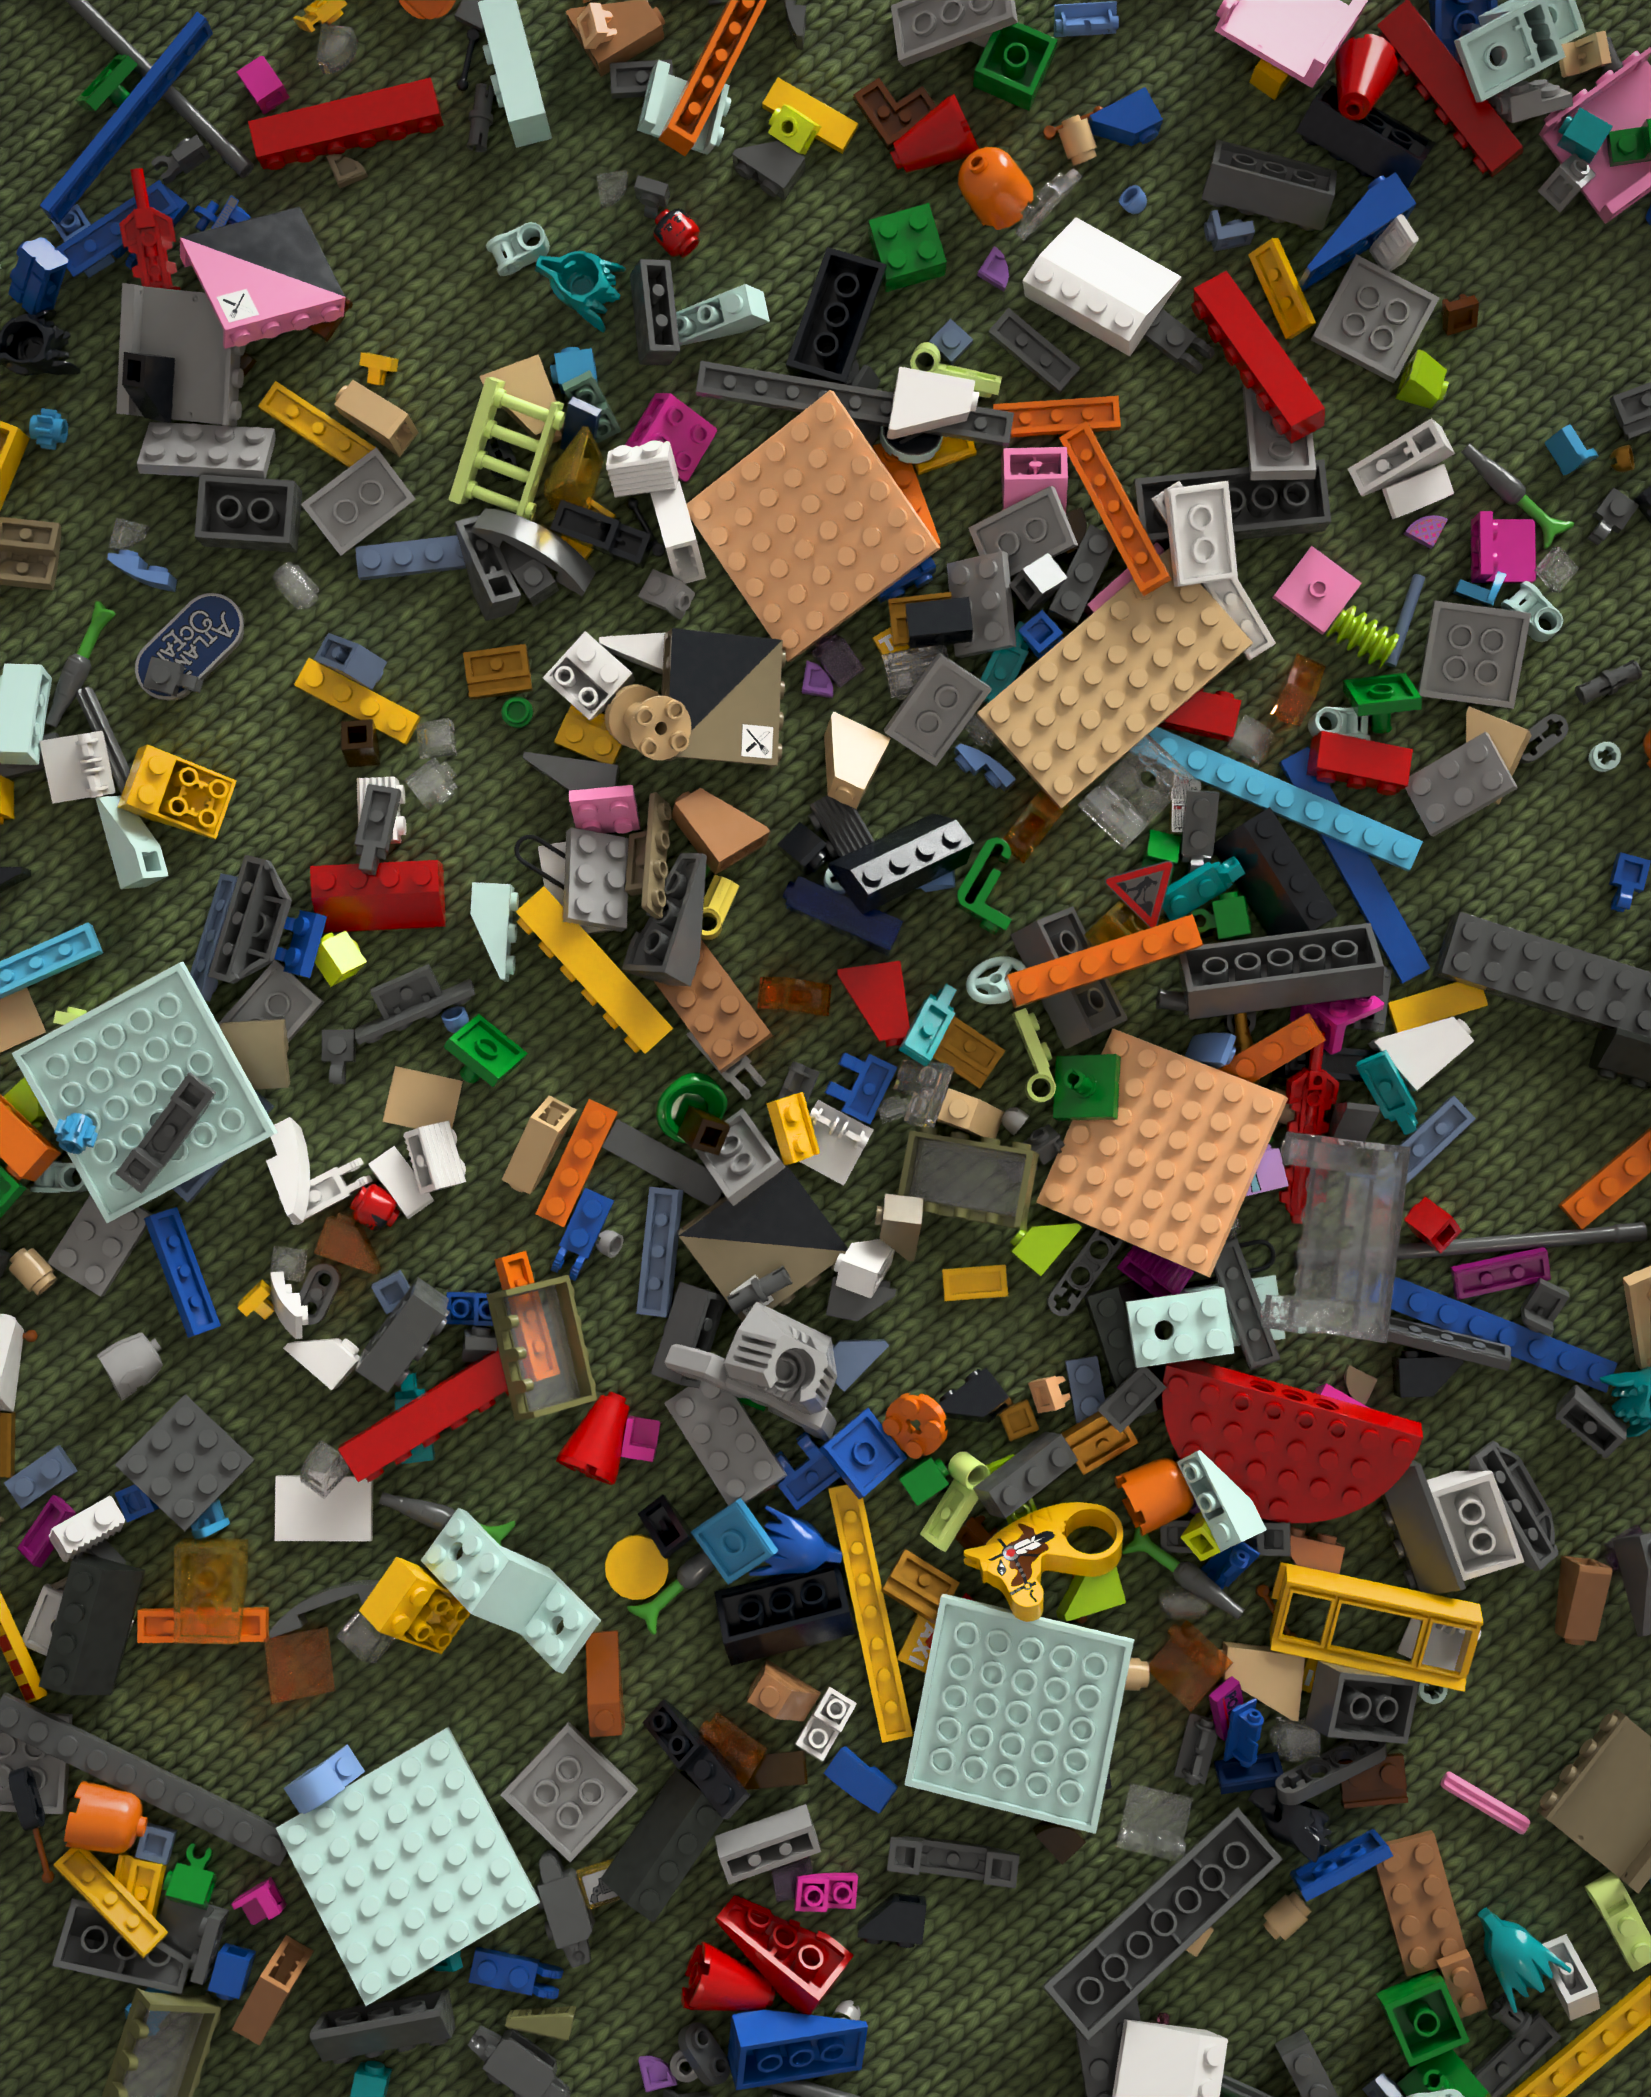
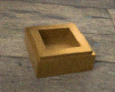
M1027 1399L1011 1405L999 1415L1009 1441L1040 1430Z

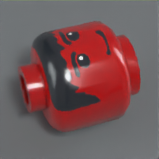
M665 209L656 217V227L653 236L670 256L676 257L680 255L681 257H686L698 246L700 242L698 238L700 229L683 209H674L672 211Z
M371 1184L367 1188L362 1186L350 1205V1208L353 1210L354 1220L373 1231H380L385 1225L391 1227L400 1213L396 1209L397 1203L387 1190L377 1184Z

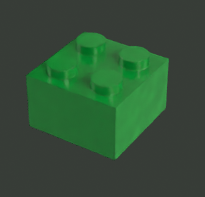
M1019 22L992 32L976 66L973 87L1030 111L1055 56L1058 39Z
M929 203L868 221V236L877 262L887 264L882 280L885 293L945 276L947 261Z
M1436 1969L1376 1993L1401 2055L1409 2067L1470 2042L1446 1983Z

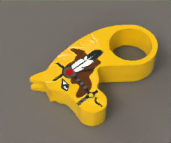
M1084 1502L1060 1503L1036 1510L1012 1522L997 1532L984 1546L964 1550V1556L966 1557L964 1564L979 1569L983 1583H989L1004 1594L1016 1618L1030 1622L1039 1619L1043 1614L1044 1591L1041 1586L1042 1573L1044 1571L1096 1577L1110 1572L1117 1566L1122 1556L1123 1526L1118 1516L1102 1505ZM1093 1526L1106 1531L1113 1538L1114 1543L1104 1552L1086 1554L1074 1549L1066 1538L1078 1528Z

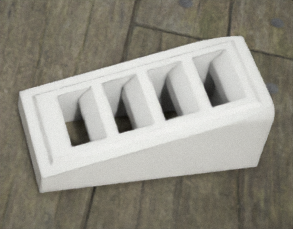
M1400 214L1375 240L1369 252L1378 266L1390 272L1405 263L1419 238L1405 216Z

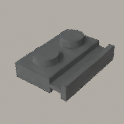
M1651 382L1614 395L1609 399L1619 427L1623 429L1625 434V442L1651 432Z

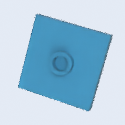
M741 1497L691 1531V1534L728 1585L778 1551Z

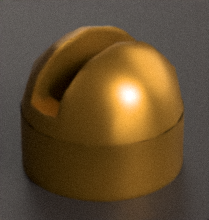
M1630 445L1619 447L1611 453L1609 459H1617V463L1610 465L1613 470L1617 472L1634 470V456Z

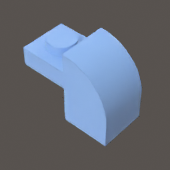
M347 1744L319 1765L307 1770L283 1789L298 1812L305 1814L345 1789V1786L363 1774L365 1770Z

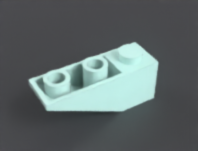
M747 284L676 312L680 346L743 333L770 322L763 291Z
M121 796L95 798L120 889L147 887L168 877L161 846L139 815L117 807Z
M472 882L470 914L500 979L504 982H509V974L514 975L516 965L515 956L511 955V943H516L517 924H512L513 911H517L519 908V893L514 892V887L511 884Z
M1201 1450L1177 1461L1221 1552L1267 1530L1253 1501Z

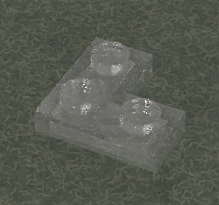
M1073 168L1065 175L1060 172L1052 182L1049 181L1037 194V197L1040 199L1035 207L1030 205L1022 213L1023 218L1020 220L1022 224L1015 233L1023 241L1031 236L1050 212L1065 200L1083 176Z
M903 1060L893 1089L901 1094L912 1095L904 1118L905 1122L913 1126L934 1128L954 1071L952 1066L947 1063L930 1062L927 1066H923L917 1061Z

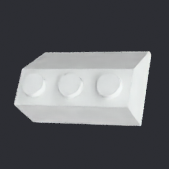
M1454 1471L1427 1480L1464 1581L1524 1562L1492 1471Z

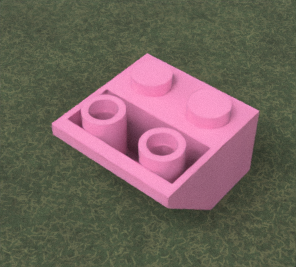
M1067 447L1003 448L1001 457L1002 510L1049 486H1053L1057 491L1066 514L1068 486Z

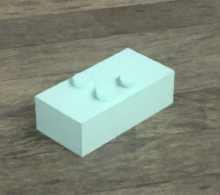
M483 0L478 2L488 41L487 45H483L487 65L494 64L496 74L490 75L499 108L505 107L516 148L552 139L517 1Z

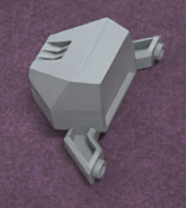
M756 1302L737 1329L725 1359L716 1354L680 1344L671 1345L664 1361L667 1368L686 1377L709 1383L739 1398H748L756 1404L768 1407L769 1412L801 1426L806 1433L823 1441H828L832 1438L837 1422L826 1407L837 1379L831 1337Z

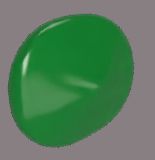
M698 1072L687 1073L674 1081L662 1093L656 1107L657 1123L670 1139L678 1143L687 1144L677 1133L689 1105L722 1119L727 1109V1098L720 1085L713 1081L710 1076Z

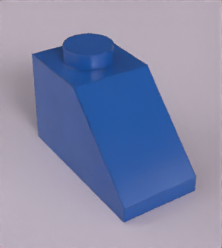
M1146 87L1091 114L1088 122L1093 135L1133 146L1139 142L1146 144L1155 139L1159 134L1163 118Z

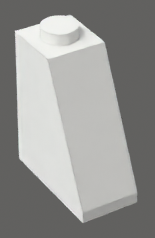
M899 367L887 438L896 439L967 421L970 411L976 412L979 392H974L975 380Z
M680 481L677 484V489L650 492L673 577L680 579L684 584L705 579L706 575Z
M1454 1017L1374 1039L1368 1045L1377 1053L1387 1050L1408 1090L1412 1092L1420 1089L1472 1044L1474 1040L1469 1035L1472 1033L1471 1029L1460 1018L1456 1020Z
M0 1314V1411L13 1412L24 1329L15 1317L7 1314Z

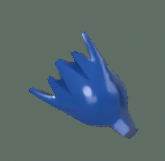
M767 1505L765 1506V1510L778 1519L768 1521L764 1527L770 1530L766 1533L778 1551L764 1561L770 1565L759 1566L750 1570L749 1576L807 1573L815 1570L824 1562L841 1563L843 1555L841 1549L825 1541L815 1526L808 1521L791 1517Z

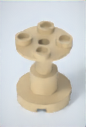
M633 684L619 689L615 693L616 696L611 704L608 703L605 710L606 728L609 734L620 744L631 749H637L642 755L653 760L670 759L688 747L691 734V719L681 702L668 696H660L658 692L646 686Z

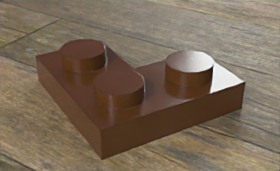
M880 78L853 94L854 102L887 150L894 147L893 143L936 107L923 86L896 103Z

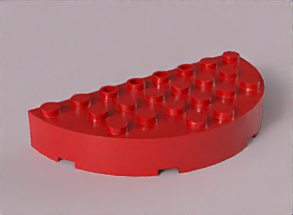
M1196 1359L1165 1364L1163 1384L1167 1388L1162 1392L1163 1415L1171 1443L1180 1460L1201 1450L1253 1501L1262 1519L1285 1523H1313L1335 1519L1360 1510L1385 1494L1402 1477L1415 1458L1423 1440L1422 1424L1420 1422Z

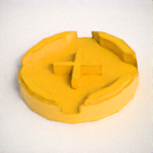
M642 1534L628 1535L618 1541L609 1551L605 1562L606 1578L611 1588L620 1596L631 1600L646 1599L656 1594L665 1584L669 1572L668 1558L665 1559L661 1555L651 1537Z

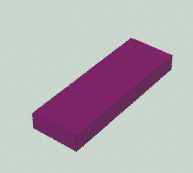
M1544 1247L1451 1267L1454 1296L1457 1300L1537 1283L1539 1278L1546 1281L1551 1280L1548 1251Z

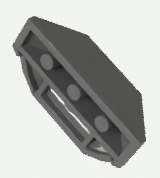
M249 855L244 856L208 977L234 984L274 961L292 900L271 861Z
M1489 1442L1471 1456L1468 1471L1493 1472L1524 1559L1522 1564L1535 1572L1540 1571L1559 1555L1558 1548L1555 1545L1552 1513L1521 1458L1510 1450L1499 1446L1497 1442Z

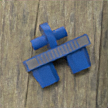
M232 195L218 217L214 214L219 205L212 200L206 209L198 205L194 209V213L200 218L195 228L201 232L205 231L208 224L212 226L211 229L226 226V224L249 220L251 217L242 208L237 206L239 200Z

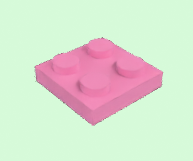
M633 785L569 791V802L576 828L599 833L617 832L621 834L640 830V819Z

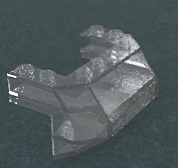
M1286 1131L1285 1139L1281 1145L1282 1164L1310 1168V1174L1305 1184L1306 1191L1308 1192L1307 1201L1302 1211V1223L1304 1226L1302 1238L1298 1243L1300 1258L1298 1270L1294 1275L1295 1295H1266L1261 1307L1262 1327L1293 1333H1327L1387 1344L1411 1147Z

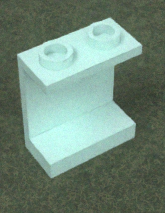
M660 60L657 61L651 70L637 131L657 138L660 137L687 83L686 80L669 75L670 64ZM724 85L697 141L691 148L692 150L708 155L715 146L719 147L724 134V128L720 127L722 116L726 117L731 104V98L727 97L730 85Z

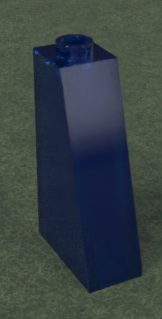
M798 876L795 883L792 881L788 883L782 897L787 900L785 908L887 956L903 924V921L876 909L862 915L849 897Z

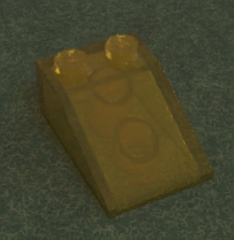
M184 1538L174 1546V1643H240L248 1576V1539Z

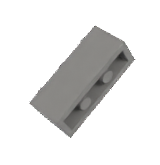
M806 1804L715 1836L719 1860L728 1885L821 1852L816 1830Z

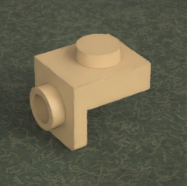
M1606 31L1593 33L1575 42L1561 44L1566 56L1559 60L1561 76L1563 78L1585 74L1612 63Z

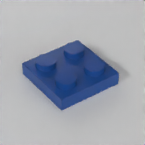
M869 1408L859 1413L819 1448L858 1499L865 1497L907 1459V1456L892 1437L883 1431L881 1423Z

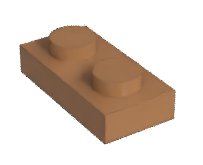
M1467 1949L1436 1960L1441 1977L1446 1983L1460 2019L1488 2009L1472 1958Z

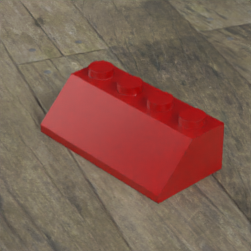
M438 860L379 863L376 876L363 874L359 870V864L310 866L311 899L314 913L327 916L323 933L446 927L443 864Z

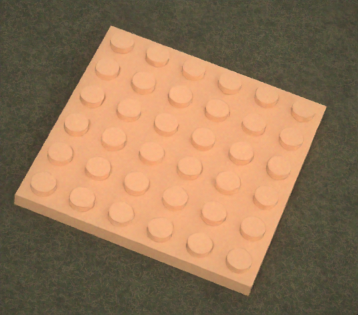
M832 390L825 393L686 504L690 519L772 639L783 640L782 649L786 651L787 662L793 661L941 549Z
M1112 1029L1101 1055L1117 1054L1121 1057L1117 1120H1072L1063 1140L1065 1146L1061 1148L1062 1152L1057 1154L1036 1203L1210 1278L1288 1098L1280 1093L1119 1030Z

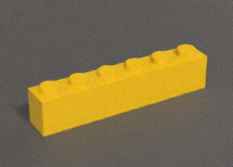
M545 886L516 911L520 916L516 921L528 935L534 932L542 940L538 944L540 949L550 959L556 956L562 962L563 966L559 968L560 971L571 982L577 979L585 989L581 991V994L592 1006L597 1003L602 1006L606 1011L602 1017L614 1030L619 1026L628 1035L623 1040L635 1053L642 1050L646 1054L674 1029L579 924L563 922V906Z

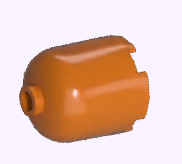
M984 147L971 153L962 163L958 173V186L964 199L983 226H993L995 230H1001L1011 227L1023 218L1021 212L1027 206L1028 201L1030 204L1033 201V188L1027 177L1008 153L997 147Z
M1171 1458L1156 1459L1114 1478L1116 1487L1118 1489L1122 1487L1127 1498L1122 1500L1123 1505L1135 1528L1140 1527L1141 1536L1185 1515L1194 1504V1496L1177 1462Z
M88 1781L80 1783L74 1798L80 1799L76 1813L69 1812L64 1836V1842H67L66 1847L109 1854L127 1852L134 1845L137 1836L143 1837L146 1831L148 1817H143L141 1799L135 1794L121 1789Z

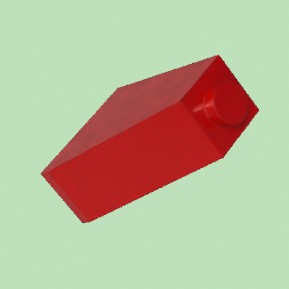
M901 961L837 969L838 979L877 1041L886 1042V1047L900 1046L910 1028Z

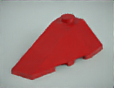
M736 1895L732 1897L715 1918L719 1926L766 1980L772 1984V1987L779 1995L801 2014L812 2015L854 1957L851 1952L830 1935L819 1930L815 1933L800 1927V1922L793 1919L786 1921L772 1915L771 1910Z

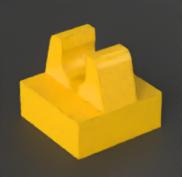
M361 352L359 365L368 367L367 383L384 386L387 371L397 372L399 359Z
M262 1279L239 1301L237 1308L246 1317L254 1310L266 1320L275 1311L273 1303L267 1298L270 1295L271 1287Z

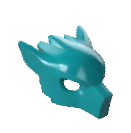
M574 251L561 257L539 255L535 271L549 279L550 286L556 297L577 311L587 322L601 332L606 330L602 319L596 313L605 314L608 311L603 303L620 300L621 295L612 287L616 286V277L610 272H624L626 268L618 263L602 260L599 256L585 251Z
M1651 1367L1637 1372H1623L1600 1377L1602 1383L1616 1386L1611 1395L1620 1398L1612 1405V1409L1616 1411V1417H1621L1624 1422L1629 1421L1631 1426L1627 1429L1626 1436L1637 1437L1651 1429Z
M1487 1907L1478 1913L1485 1931L1484 1953L1486 1959L1498 1976L1514 2013H1517V2007L1512 1988H1515L1524 1997H1529L1526 1987L1533 1988L1540 1993L1544 1992L1543 1974L1551 1980L1554 1976L1548 1961L1569 1973L1572 1971L1570 1967L1543 1946L1521 1925L1501 1920Z

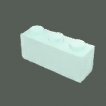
M4 664L3 674L0 675L1 764L39 765L41 753L39 741L43 740L52 677L42 665Z

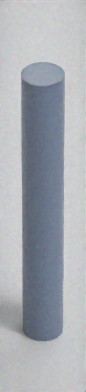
M1413 574L1394 633L1399 634L1398 642L1384 663L1387 666H1397L1425 581V577L1422 575Z

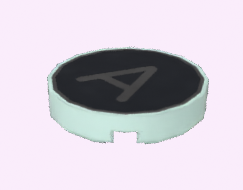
M881 426L880 443L885 452L890 456L893 454L899 457L898 460L904 463L918 464L929 461L940 449L943 436L926 433H916L896 439H888V427Z

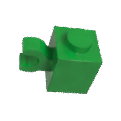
M1238 892L1220 894L1218 901H1212L1214 915L1205 909L1192 911L1193 916L1203 915L1206 918L1205 925L1197 927L1199 933H1206L1211 929L1217 928L1218 939L1221 941L1253 935L1246 897H1238Z
M191 1843L186 1852L191 1866L176 1863L174 1871L169 1870L163 1890L167 1891L166 1897L169 1901L207 1911L217 1881V1876L214 1872L205 1870L212 1859L213 1851L207 1847L204 1857L196 1859L194 1857L196 1845Z

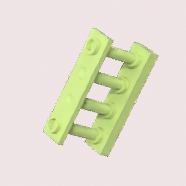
M486 377L448 500L457 504L468 503L469 499L477 498L532 521L537 504L533 503L555 432L556 430H561L565 421L566 413L562 411L564 403L552 402L548 410L508 395L507 391L503 389L505 381L495 377ZM504 406L545 422L540 441L497 425V421L494 420L497 408ZM495 437L535 452L530 471L487 455V451H484L487 440ZM484 467L526 483L521 500L518 501L478 486V482L475 481L478 469L481 470Z

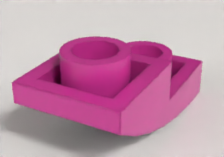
M819 1873L797 1876L794 1910L827 1912V1908L856 1909L858 1875L856 1873Z

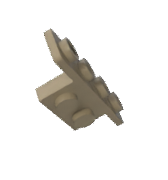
M657 792L649 794L647 831L629 834L625 892L630 896L642 894V909L655 919H661L663 917V907L666 904L664 891L665 878L668 875L666 862L667 849L670 846L668 833L672 810L670 804Z

